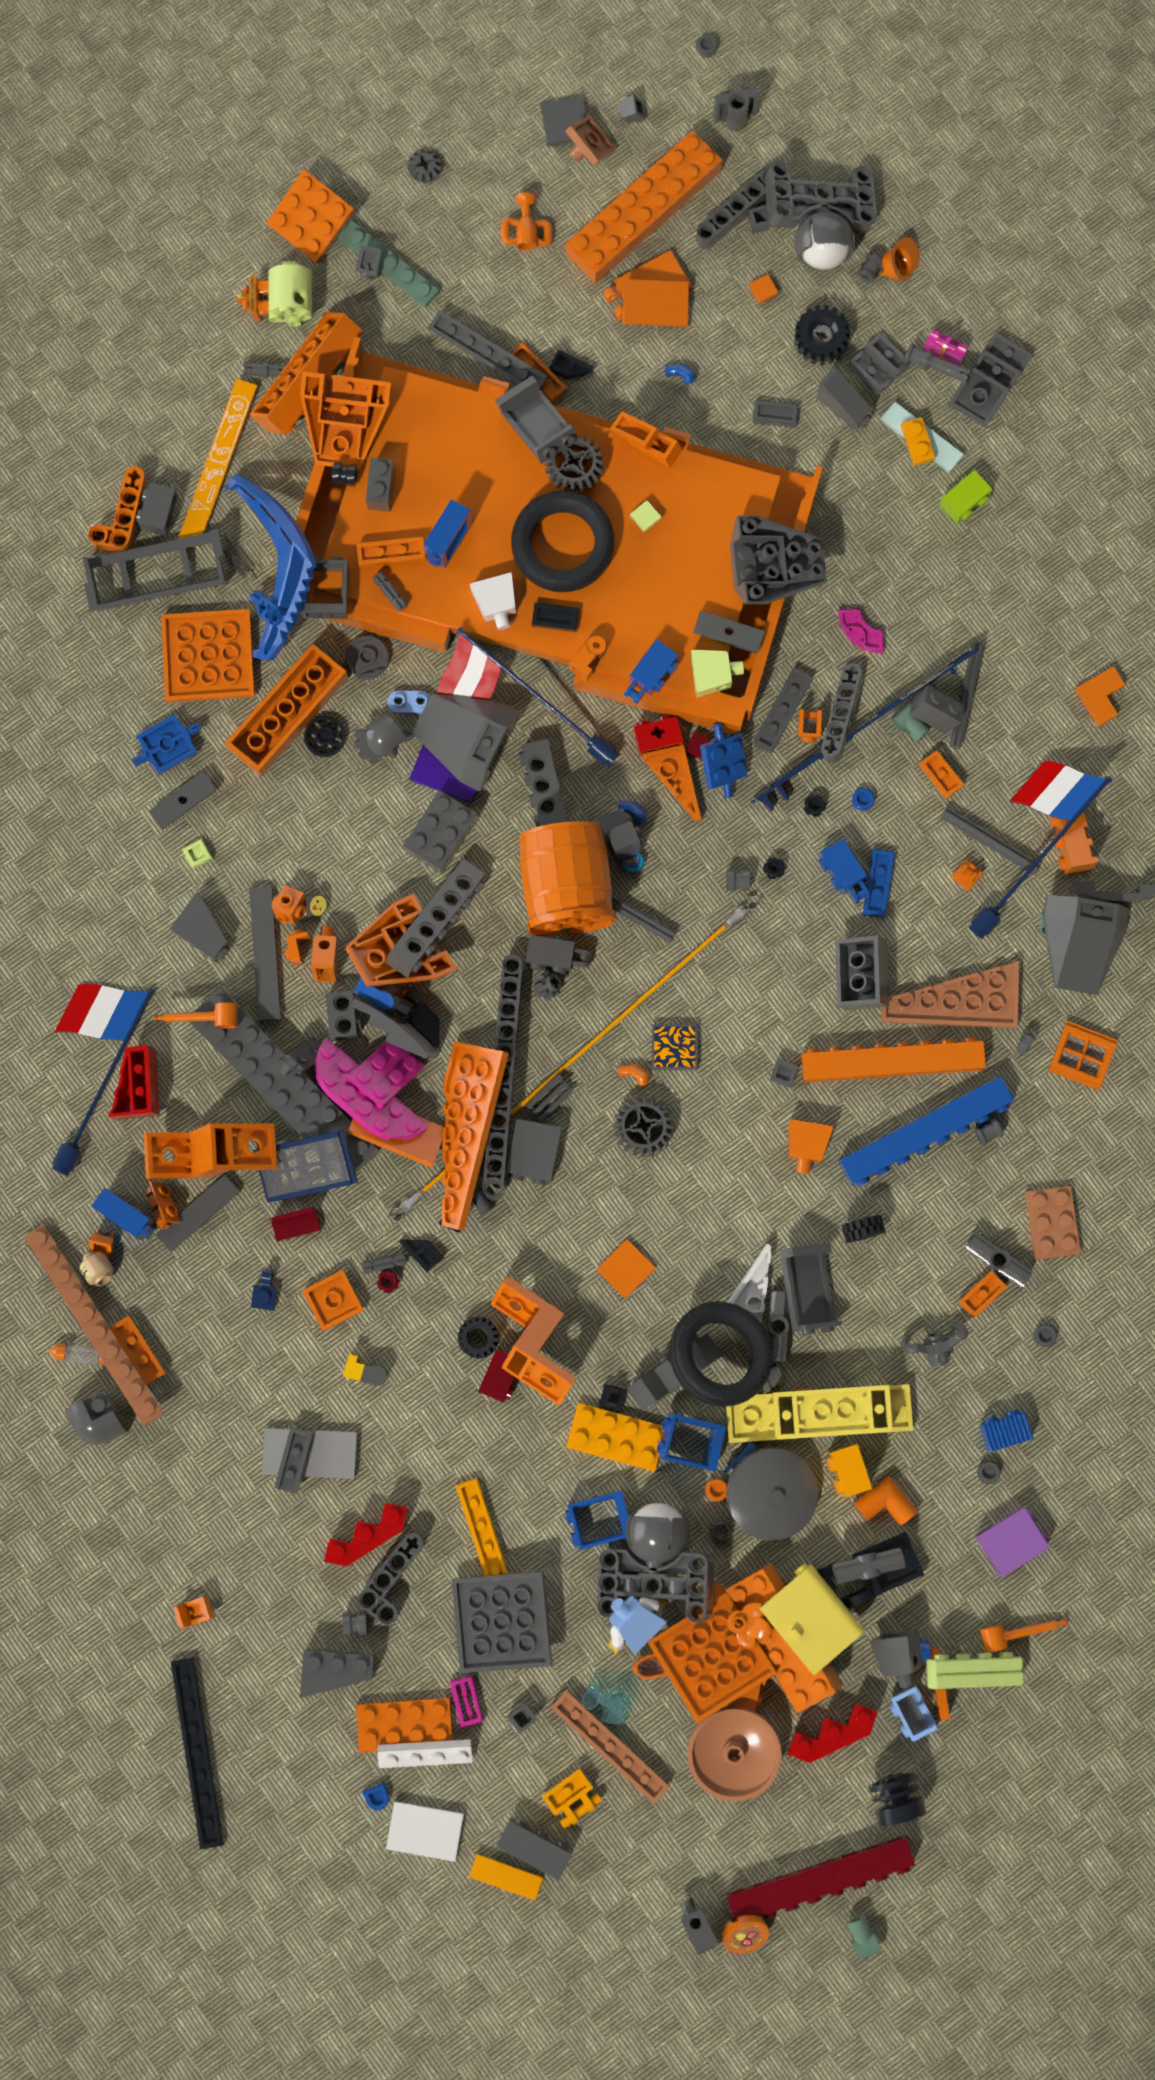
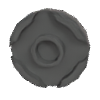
M371 635L360 636L354 639L349 644L345 653L346 665L349 671L357 678L364 680L375 679L381 676L387 669L390 661L389 651L385 643Z

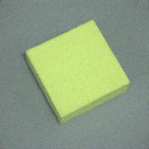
M645 501L630 514L631 519L644 533L661 520L659 513L648 501Z
M202 838L182 849L193 870L213 859Z

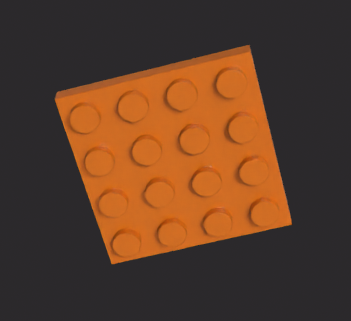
M250 609L161 615L166 703L255 697Z
M727 1592L713 1600V1615L708 1621L695 1623L686 1617L647 1642L697 1724L777 1674L757 1640L754 1648L744 1647L738 1642L736 1634L729 1630L727 1618L737 1608ZM702 1608L696 1611L699 1618L703 1615ZM741 1619L735 1620L734 1624L736 1626H741L743 1624V1621Z

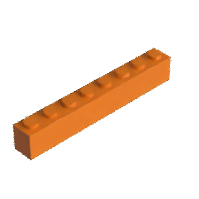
M965 1038L964 1042L955 1043L954 1039L941 1040V1044H932V1041L918 1042L919 1045L910 1046L909 1042L896 1043V1047H887V1044H876L870 1049H864V1045L851 1046V1050H842V1047H831L826 1052H819L818 1048L806 1049V1053L801 1054L803 1083L983 1071L986 1068L984 1041H977V1038Z

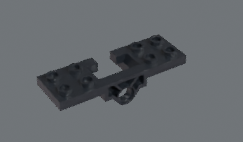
M906 1532L851 1555L853 1559H856V1556L863 1554L880 1553L901 1548L905 1560V1568L881 1573L880 1576L870 1578L872 1581L871 1585L839 1598L831 1579L834 1576L832 1570L833 1563L816 1570L847 1609L865 1603L886 1591L925 1575Z

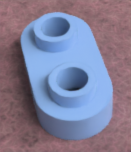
M394 691L388 697V707L394 714L421 715L430 695L425 691ZM398 698L403 700L399 705L394 703ZM420 698L425 700L422 705L417 704V700Z

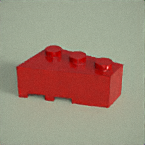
M149 1045L126 1047L119 1072L120 1079L117 1090L115 1089L114 1092L115 1098L108 1117L115 1120L160 1116L156 1048Z

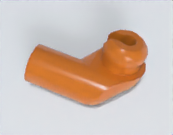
M640 1065L618 1066L619 1077L633 1076L637 1079V1084L640 1086H645L649 1083V1073Z

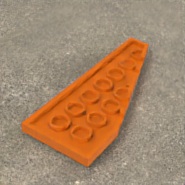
M455 1041L453 1043L443 1082V1093L446 1094L443 1114H446L445 1128H442V1163H445V1175H442V1184H445V1196L442 1198V1226L461 1231L465 1230L509 1055L507 1052Z

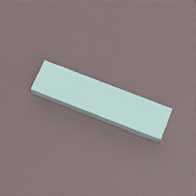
M896 402L881 417V421L903 438L900 427L901 423L917 419ZM925 425L936 457L934 462L950 473L964 454Z

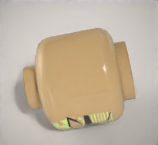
M89 1252L83 1257V1261L80 1264V1271L90 1285L99 1287L112 1279L114 1268L104 1253Z

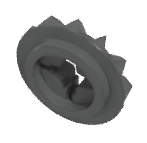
M428 148L426 150L418 149L414 154L411 153L407 161V169L409 175L414 180L428 183L440 175L442 163L436 152H432ZM421 159L425 160L426 163H430L427 168L428 172L422 166L419 167Z

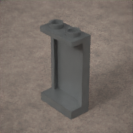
M533 376L495 399L500 414L541 464L553 458L563 449L570 447L578 440L575 428L572 425H568L545 397Z
M830 1243L797 1246L780 1250L792 1332L801 1331L802 1335L815 1334V1329H821V1333L835 1331V1326L842 1325V1320L835 1321L825 1254L832 1252Z

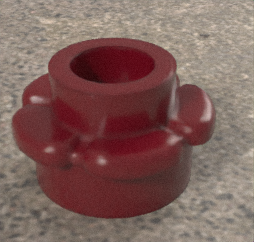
M383 1271L378 1275L377 1287L380 1290H383L385 1293H391L394 1289L398 1288L399 1279H397L395 1272Z

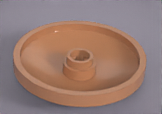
M724 1707L695 1726L688 1742V1765L693 1778L704 1791L726 1801H743L758 1796L773 1783L781 1765V1745L775 1729L762 1715L744 1707Z

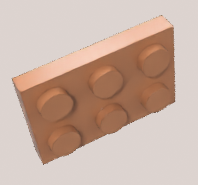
M1071 1186L1025 1192L1034 1260L1080 1255L1081 1251Z

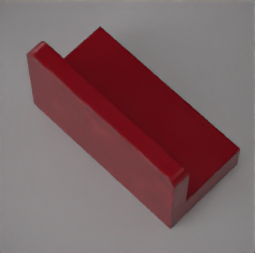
M314 1207L269 1218L273 1226L276 1242L321 1231L317 1211Z

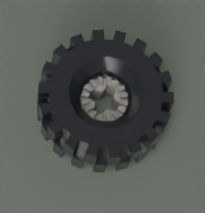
M820 305L815 306L813 311L809 308L806 310V314L802 313L795 328L794 344L797 346L798 354L803 353L802 358L805 361L810 358V363L814 365L815 361H820L819 365H824L825 361L831 364L835 358L839 360L842 353H845L849 342L850 329H848V320L844 321L845 315L843 313L837 314L838 309L833 308L830 311L829 306L824 305V309H820ZM824 332L827 339L823 338L819 341L818 335Z

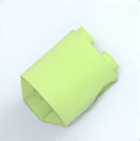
M285 261L268 271L269 321L274 323L287 322L289 326L298 327L302 325L303 321L312 318V271L294 261Z

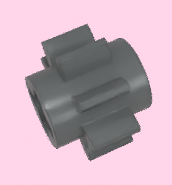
M546 971L535 977L537 982L534 984V990L539 997H545L546 1001L560 994L559 989L562 983L556 974L550 975V972Z

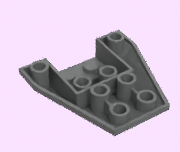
M760 516L736 517L730 543L734 589L744 604H768L827 583L823 539Z
M432 693L412 734L461 783L481 792L491 773L488 768L507 731L512 732L521 712L502 702Z
M1046 895L1043 921L1054 988L1094 995L1098 994L1127 932L1130 909L1119 904L1080 897Z

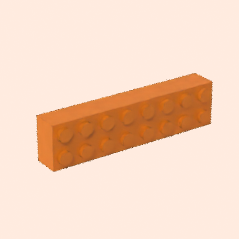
M692 130L565 244L566 255L596 284L715 178L722 170V159Z

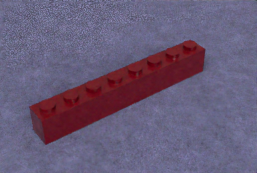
M903 1835L727 1893L726 1895L735 1922L738 1921L737 1918L745 1915L763 1916L764 1919L776 1916V1911L785 1909L786 1912L798 1909L799 1904L808 1901V1904L817 1903L822 1900V1896L828 1894L831 1897L838 1896L844 1893L843 1889L849 1887L859 1889L865 1887L867 1881L875 1879V1882H880L888 1879V1874L897 1872L898 1875L910 1872L911 1867L916 1865L907 1838Z

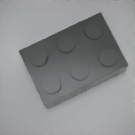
M439 790L404 843V852L442 875L477 822V813Z
M878 935L836 939L837 1007L844 1010L889 1007L887 939Z

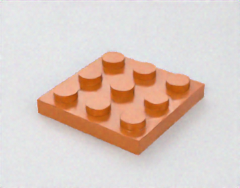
M303 169L266 223L315 263H319L356 209L311 173Z

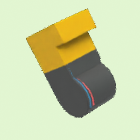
M349 1354L343 1377L375 1386L383 1385L386 1382L388 1374L385 1368L380 1365L370 1367L358 1363V1356Z

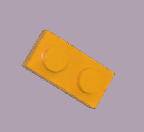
M923 418L901 423L900 427L913 466L935 461L936 457Z

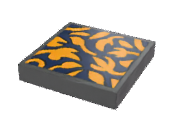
M652 1024V1070H697V1024Z

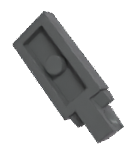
M314 1036L285 1056L284 1060L286 1062H284L279 1071L284 1076H287L294 1070L299 1075L315 1065V1057L321 1043Z

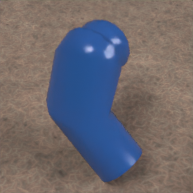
M684 364L664 366L666 377L680 375L683 377L685 384L695 382L694 375L696 374L690 367Z
M619 801L618 809L623 808L624 812L631 813L635 817L636 824L642 825L646 823L647 811L639 803Z

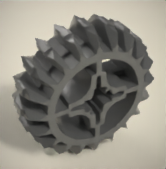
M582 435L581 439H578L570 447L563 449L553 458L544 462V465L547 466L545 473L550 475V482L555 481L556 489L563 485L562 490L571 488V491L576 492L575 489L579 488L580 492L583 493L584 486L591 490V482H599L597 476L603 475V470L600 468L604 467V461H602L604 455L599 452V445L593 446V439L586 442V436ZM571 449H578V450H582V451H581V452H573ZM563 453L566 461L561 464L562 467L557 469V459ZM591 458L593 464L586 474L583 466ZM570 460L578 463V467L575 464H570ZM568 475H575V476H577L578 478H569V477H566V476H568Z
M643 1096V1103H639L638 1097H634V1105L629 1100L625 1102L628 1107L627 1110L622 1106L619 1107V1111L623 1113V1116L615 1114V1119L619 1120L620 1123H613V1128H620V1130L614 1132V1136H622L618 1140V1144L621 1145L626 1142L624 1151L627 1152L632 1147L633 1156L636 1155L637 1150H641V1157L645 1156V1150L649 1151L650 1156H654L653 1148H656L659 1153L662 1152L660 1144L665 1147L669 1145L664 1138L672 1139L673 1137L671 1133L667 1132V1130H674V1125H667L668 1122L673 1121V1116L665 1117L670 1112L669 1108L661 1111L664 1103L660 1102L655 1106L656 1098L652 1097L650 1103H646L647 1096ZM642 1109H649L660 1118L648 1119ZM636 1111L637 1122L625 1128L624 1125L627 1117ZM640 1116L645 1124L650 1125V1128L647 1127V1137L642 1129L637 1128V1125L640 1126ZM663 1125L660 1137L652 1142L651 1130ZM639 1134L642 1136L645 1144L635 1143L627 1135Z

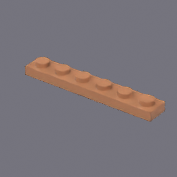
M567 1690L550 1707L653 1804L669 1789L670 1786Z

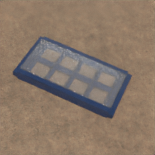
M344 1129L276 1144L277 1169L259 1170L267 1203L358 1183Z

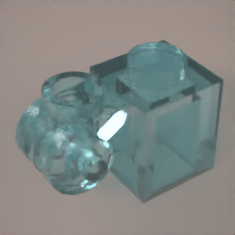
M589 1684L588 1690L582 1696L583 1705L588 1709H593L597 1704H600L603 1707L601 1722L625 1726L630 1696H625L626 1691L612 1689L611 1693L602 1691V1686Z

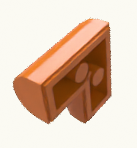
M890 1475L886 1476L853 1503L867 1522L884 1508L888 1510L899 1526L918 1513L917 1509Z

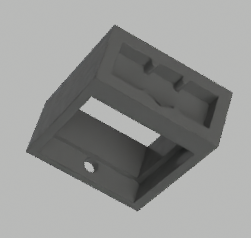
M314 557L316 568L313 569V572H342L341 604L309 603V591H307L306 602L302 603V617L348 619V561L341 557H332L330 560H321L320 557Z

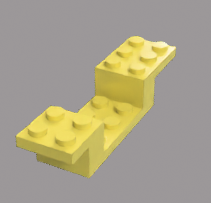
M910 1384L758 1394L744 1403L726 1407L729 1443L913 1431Z

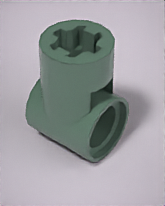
M907 702L891 717V721L900 731H906L916 742H919L931 728L925 722L910 715L911 704Z
M865 1915L854 1918L846 1923L850 1934L854 1938L851 1941L859 1960L881 1952L874 1932L870 1931V1925Z

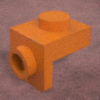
M295 930L291 932V935L286 936L288 947L284 948L287 961L291 960L293 966L302 964L298 942L311 940L309 932Z
M208 1595L174 1607L175 1618L180 1629L215 1617Z

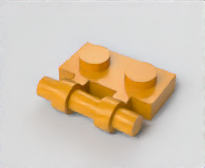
M580 1768L541 1796L555 1816L561 1811L565 1813L566 1817L559 1821L564 1829L571 1824L575 1825L578 1823L580 1817L589 1811L590 1813L596 1809L595 1806L603 1801L598 1793L592 1798L588 1797L586 1793L593 1789V1786ZM580 1798L583 1804L572 1811L569 1806Z

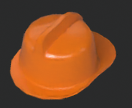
M903 237L893 249L883 255L881 276H887L891 280H900L901 282H906L919 264V250L913 239Z

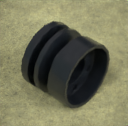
M914 1772L891 1774L868 1785L870 1793L881 1792L871 1797L872 1801L884 1802L883 1806L875 1810L879 1826L903 1823L927 1813L923 1798L911 1797V1793L919 1789L918 1784L908 1785V1783L917 1779Z

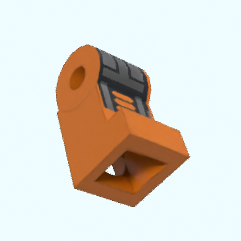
M600 636L589 638L570 661L569 669L587 682L592 676L591 666L596 660L601 659L605 655V640Z

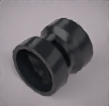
M334 462L332 484L340 485L344 483L347 486L355 487L357 464L346 466L342 463Z

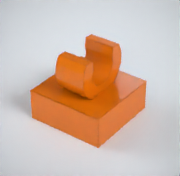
M966 859L951 878L969 892L983 875V872Z
M98 1229L97 1233H92L89 1239V1252H101L108 1258H112L114 1253V1232L111 1231L109 1236L102 1235V1229Z

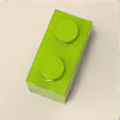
M974 470L944 495L939 505L958 524L962 519L964 521L968 520L974 514L973 510L977 506L983 507L991 499L989 496L992 488Z

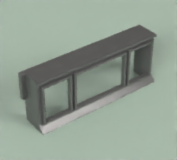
M218 529L209 530V533L98 557H83L88 584H85L84 587L90 611L99 612L227 584L220 557L224 556ZM212 543L219 578L194 583L186 548ZM176 550L180 551L186 585L133 596L125 561ZM119 563L126 597L101 603L93 568Z

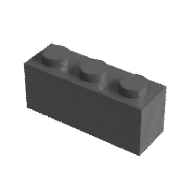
M516 1818L515 1821L509 1819L496 1847L559 1880L572 1856V1851L569 1850L570 1846L560 1840H557L556 1843L549 1840V1835L542 1830L536 1829L534 1832L527 1828L528 1823L519 1818Z

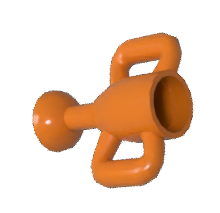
M529 192L517 194L515 200L522 206V217L520 220L514 218L502 220L501 239L503 243L507 245L516 244V248L523 251L534 250L538 246H549L552 242L551 223L547 220L533 221L530 217V206L536 202V195ZM510 224L517 227L516 237L511 239L509 237ZM543 226L544 240L537 238L538 227Z

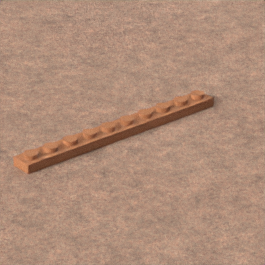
M44 1224L25 1235L24 1238L142 1425L146 1427L163 1416L164 1413Z

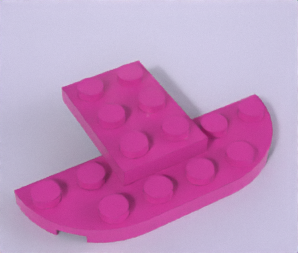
M328 1038L323 1041L315 1057L317 1081L322 1090L359 1124L372 1134L388 1140L390 1138L413 1139L427 1130L429 1126L395 1097L425 1066L409 1051L384 1042L359 1066Z

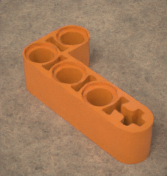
M132 466L125 472L112 527L94 525L89 529L88 537L95 549L111 553L132 549L138 526L136 517L138 510L142 509V495L144 489L147 488V479L141 468ZM129 497H136L133 503H126ZM124 518H131L128 524H121ZM97 535H105L104 539H102L101 541L95 540V537ZM119 539H126L123 545H116Z

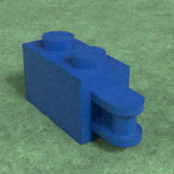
M656 639L631 672L630 681L632 683L625 691L624 696L631 697L634 703L638 704L646 692L651 696L655 691L659 692L666 683L664 678L667 674L670 673L672 675L679 665L677 662L678 654ZM636 685L642 689L640 693L634 689Z
M844 838L820 851V860L818 862L824 872H829L832 877L830 882L836 891L840 890L842 895L848 892L856 905L860 903L859 900L871 897L864 885L867 876ZM859 886L861 890L854 892L853 889Z

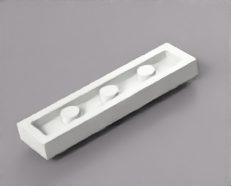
M471 1740L377 1745L379 1768L472 1763Z

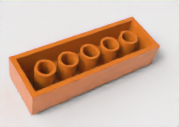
M325 312L249 416L267 432L283 435L290 433L294 429L297 419L304 415L300 396L302 371L334 375V369L346 359V353L351 348L354 337H359L363 330L345 313Z
M312 643L225 742L227 749L262 777L347 681V671Z
M769 1563L735 1582L725 1591L737 1610H742L748 1603L759 1602L765 1604L782 1590L785 1585L773 1564ZM763 1615L762 1618L770 1624L773 1633L766 1638H756L777 1672L775 1676L797 1713L836 1693L843 1686L830 1662L813 1676L765 1615Z

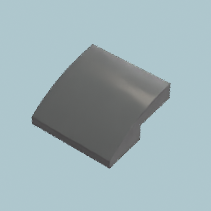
M880 333L868 342L865 348L848 362L847 366L879 395L911 365V362H904L905 356Z

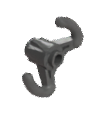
M953 1322L951 1328L958 1332L948 1337L940 1332H932L924 1339V1343L909 1344L911 1337L905 1335L901 1340V1348L909 1354L919 1352L927 1354L928 1362H931L933 1367H940L949 1363V1357H951L949 1349L957 1342L967 1339L969 1331L965 1325Z

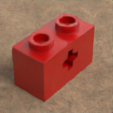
M671 715L660 717L659 721L650 723L649 720H645L634 726L633 733L639 757H642L643 753L683 745L677 717L672 718ZM658 731L659 734H661V738L657 739V736L654 735V732Z

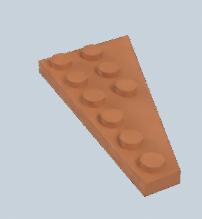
M1019 961L889 997V1007H881V1023L1017 1029Z

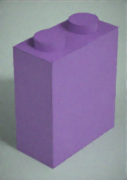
M1025 1507L1019 1508L975 1536L1000 1577H1004L1050 1548L1047 1544L1050 1541L1043 1529L1038 1530L1034 1523L1037 1521L1035 1515L1030 1509L1026 1510Z

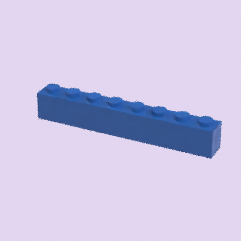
M1000 1076L840 1159L839 1164L850 1185L857 1184L860 1187L870 1181V1176L877 1173L879 1177L889 1172V1166L895 1163L900 1166L910 1161V1155L916 1152L918 1155L929 1151V1145L935 1142L941 1145L950 1140V1134L957 1131L960 1135L971 1129L969 1125L975 1121L981 1124L991 1118L989 1114L995 1111L1000 1114L1011 1108L1009 1104L1014 1099Z

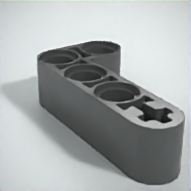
M418 1533L407 1534L359 1595L358 1601L360 1606L382 1624H391L399 1616L396 1605L385 1596L423 1549L424 1540ZM416 1537L419 1547H414L408 1552L412 1554V1557L409 1558L406 1553L400 1551V1548L403 1547L406 1550L410 1544L408 1539ZM396 1555L402 1556L405 1560L404 1566L400 1569L394 1567L392 1563ZM381 1574H387L390 1577V1584L387 1587H382L378 1583V1577ZM367 1592L373 1593L376 1597L375 1603L371 1606L365 1604L363 1600ZM384 1607H390L394 1611V1616L391 1620H386L382 1617L381 1613Z

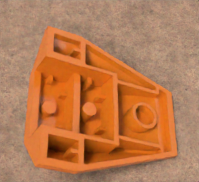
M302 371L300 396L315 465L333 467L334 462H339L346 466L357 464V470L361 469L389 407L392 382Z
M414 894L391 904L345 947L367 987L434 980L457 970L447 950L440 952L437 946L430 957L425 955L422 959L424 963L417 973L412 972L408 978L385 963L389 952L423 910ZM421 933L423 936L429 937L428 934ZM409 949L411 952L417 953L416 950Z

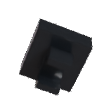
M604 1384L599 1406L621 1412L626 1389Z

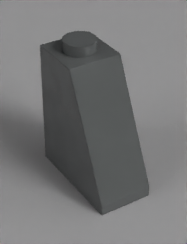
M834 367L819 383L817 399L856 432L860 427L865 428L871 421L872 408Z
M196 892L170 927V930L217 963L219 959L223 960L227 955L229 944L203 898Z

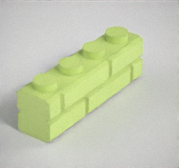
M999 1652V1657H992V1653H978V1658H970V1654H956V1659H949V1655H935V1660H927L926 1662L929 1689L1023 1685L1022 1658L1013 1657V1652Z

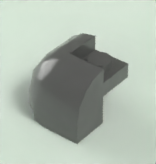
M106 1390L81 1400L65 1410L75 1433L88 1444L100 1445L108 1443L128 1432L119 1411L115 1410Z

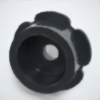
M818 795L808 797L804 801V811L807 815L818 817L822 814V811H825L826 804Z
M775 857L769 858L767 863L763 865V872L767 874L766 876L769 879L780 878L784 875L785 864L782 860Z

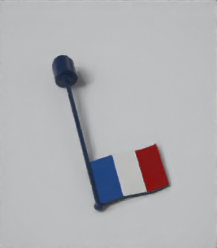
M1044 761L1009 801L1010 803L1025 805L1050 817L1069 822L995 908L992 906L986 908L984 906L973 918L969 929L980 939H983L985 936L988 937L1001 922V919L998 918L1001 915L998 910L1109 782L1112 783L1110 776L1104 778L1091 776L1061 763Z
M78 984L54 1033H76L97 1039L124 1041L73 1142L68 1141L67 1144H61L52 1161L54 1164L52 1169L67 1177L70 1172L73 1173L82 1155V1152L79 1151L80 1146L76 1144L151 995L155 994L151 988L147 989V992L124 991L98 984Z

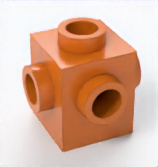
M284 885L280 894L276 895L272 901L275 918L284 924L289 922L296 925L297 921L304 916L306 911L304 906L305 894Z

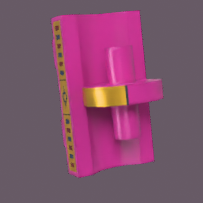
M932 330L923 350H931L934 356L960 365L968 346L953 340V337L950 335L947 337Z

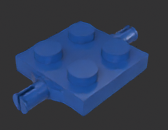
M174 714L140 733L136 737L142 746L143 753L132 759L134 765L137 767L148 761L154 766L158 775H161L198 754L192 744L191 736L202 730L199 723L197 722L185 728Z
M722 723L713 724L715 737L710 742L700 745L706 786L709 789L723 786L724 798H731L734 796L732 783L748 776L741 733L737 732L724 735Z

